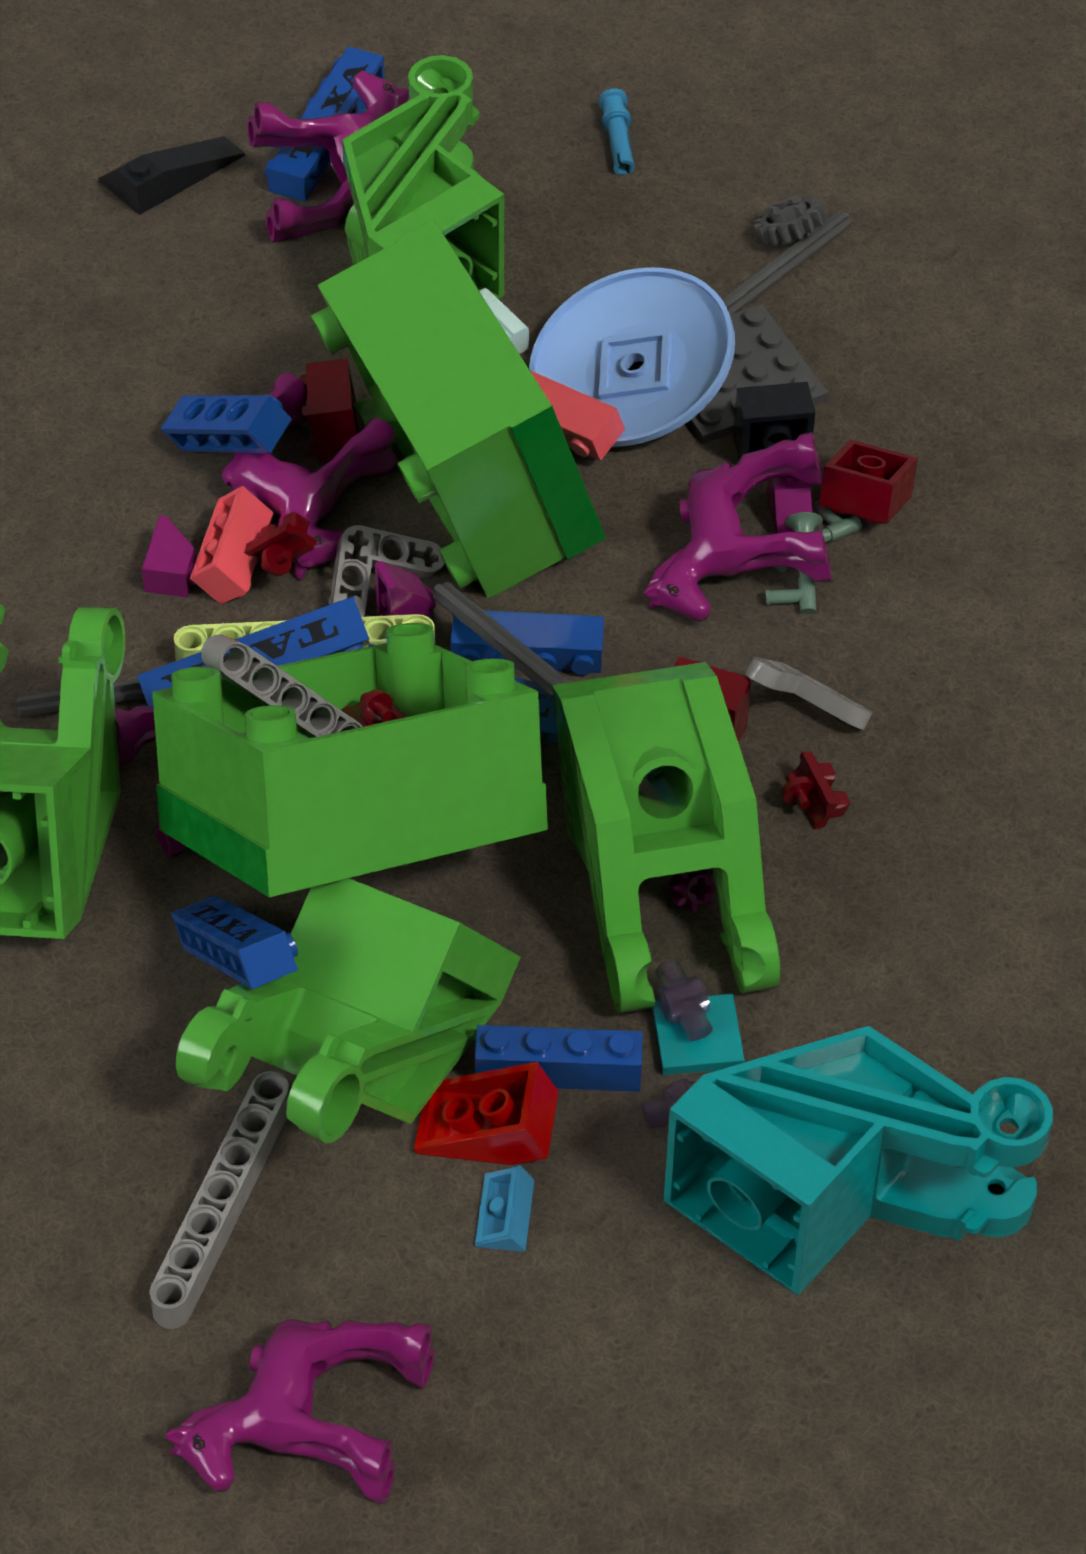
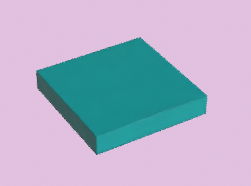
M733 994L655 1000L656 1003L655 1007L652 1008L662 1075L717 1071L745 1062Z

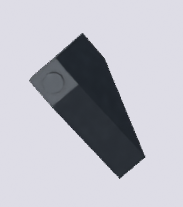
M225 136L143 154L99 177L98 180L136 213L141 215L244 157L245 153Z

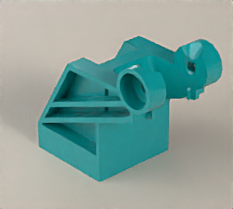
M866 1026L702 1075L670 1108L664 1201L793 1293L799 1295L870 1217L936 1236L952 1237L958 1242L966 1233L1004 1237L1021 1230L1027 1225L1033 1214L1037 1196V1181L1035 1177H1027L1013 1167L1030 1164L1042 1155L1050 1137L1053 1123V1108L1047 1095L1041 1089L1021 1078L1003 1077L990 1080L977 1089L974 1094H971L872 1027ZM1003 1123L1014 1124L1017 1131L1013 1134L1004 1133L1000 1129V1125ZM990 1184H999L1004 1188L1005 1192L995 1195L987 1187Z

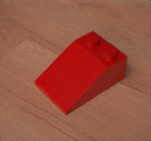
M538 1062L444 1079L421 1110L414 1150L417 1154L506 1165L547 1159L559 1091Z

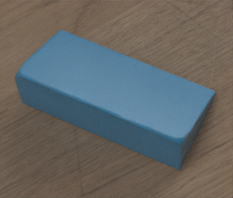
M521 1166L484 1174L475 1247L525 1252L534 1179Z

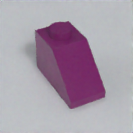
M791 476L767 480L766 492L775 534L794 532L793 529L785 525L784 521L789 515L795 513H812L810 484Z
M159 515L142 567L144 591L188 598L191 586H197L190 579L195 565L194 547L167 516Z
M383 561L375 563L376 606L379 616L420 614L432 620V609L436 608V601L432 590L429 587L424 588L419 577L414 573Z

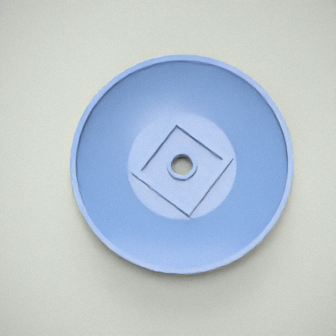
M647 267L621 271L585 286L567 299L552 314L534 344L529 370L617 408L625 430L612 447L640 444L664 436L681 427L701 412L714 398L723 385L732 365L735 350L733 322L720 296L709 285L695 276L667 268ZM638 361L644 362L639 369L628 370L633 363Z

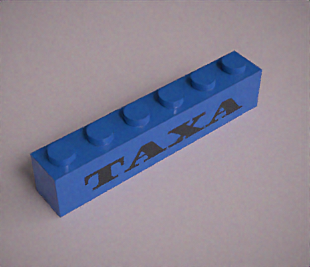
M348 46L341 58L335 60L329 76L321 81L319 91L315 97L309 99L306 110L301 118L297 119H317L338 113H363L367 107L353 88V77L361 71H365L385 80L384 56ZM318 146L279 147L278 153L274 159L268 161L265 168V178L268 179L269 192L306 202L331 163L329 150Z
M354 596L235 639L247 645L276 666L364 648L363 646L369 645V636ZM230 649L225 653L223 663L228 659ZM201 652L137 675L148 706H153V691L172 688L171 675L173 672L190 667H207L203 663Z
M216 895L171 912L185 951L236 981L243 983V985L250 989L298 970L294 957L298 956V949L289 932L285 933V931L254 916V914Z

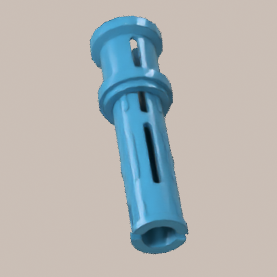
M617 88L606 90L600 95L599 107L604 113L602 116V126L609 133L614 172L616 174H627V164L630 173H633L635 170L628 132L631 124V115L626 110L628 105L626 93Z

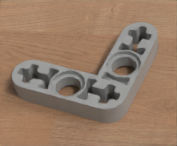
M362 525L348 527L339 538L337 544L329 605L347 599V596H354L360 615L364 617L371 567H375V563L383 561L414 573L419 578H429L436 575L444 565V561L439 553V550L442 548L431 541ZM353 537H357L358 543L363 545L357 552L356 559H350L354 550V544L350 542ZM388 543L398 547L400 559H388L383 553V545ZM410 549H412L410 556L413 558L407 563L406 560L408 559ZM424 553L429 554V560L433 562L429 567L425 566V561L421 558ZM347 569L356 571L360 576V585L350 586L346 584L342 578V572Z
M754 656L744 673L749 678L766 687L794 693L844 722L862 730L865 729L873 714L872 711L782 662Z

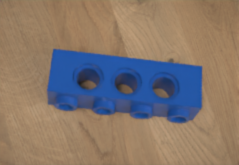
M271 395L181 396L161 427V430L185 452L271 453L292 418L282 409V403Z

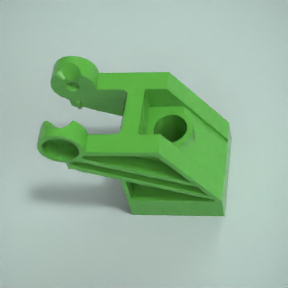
M445 55L430 56L419 60L410 69L408 74V102L342 139L343 163L354 201L345 224L352 263L355 265L394 244L397 238L434 219L478 290L487 288L499 299L504 296V193L474 170L473 153L465 143L460 141L467 127L474 126L475 122L479 119V110L472 104V70L464 61L455 57Z
M1 604L0 625L2 624L5 614V608ZM82 606L73 615L68 641L62 647V655L58 657L59 663H63L58 730L10 728L5 726L0 719V935L65 939L81 921L121 794L113 683L120 675L124 662L125 628L121 612L117 608ZM1 643L0 673L5 667L9 651Z
M706 662L552 685L567 832L588 869L601 955L605 961L609 989L616 1012L622 1014L652 1009L656 1003L653 989L647 979V968L652 960L646 938L642 932L638 895L640 884L649 878L713 868L723 926L720 940L726 946L727 953L730 956L732 970L739 991L741 993H749L777 988L780 984V960L775 932L765 907L757 801L716 674Z
M350 878L311 887L291 932V936L298 949V956L294 957L298 970L254 989L248 988L243 983L235 985L228 990L223 989L217 1005L208 1006L199 1011L184 1031L176 1055L175 1066L177 1075L184 1082L195 1087L228 1091L242 1076L251 1056L297 1075L287 1101V1119L310 1137L323 1143H333L343 1136L351 1126L361 1104L411 1124L476 1038L477 1025H485L502 1003L521 957L460 922Z

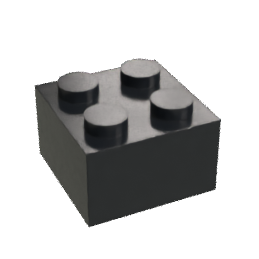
M808 382L737 388L733 438L738 460L741 459L743 454L766 449L782 440H795L800 434L809 432L814 434L816 412Z

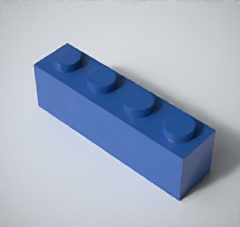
M483 610L555 670L574 672L578 675L601 673L604 616ZM453 615L451 652L470 661L481 659L507 660Z
M477 1025L475 1073L538 1062L557 1089L640 1092L643 1031Z

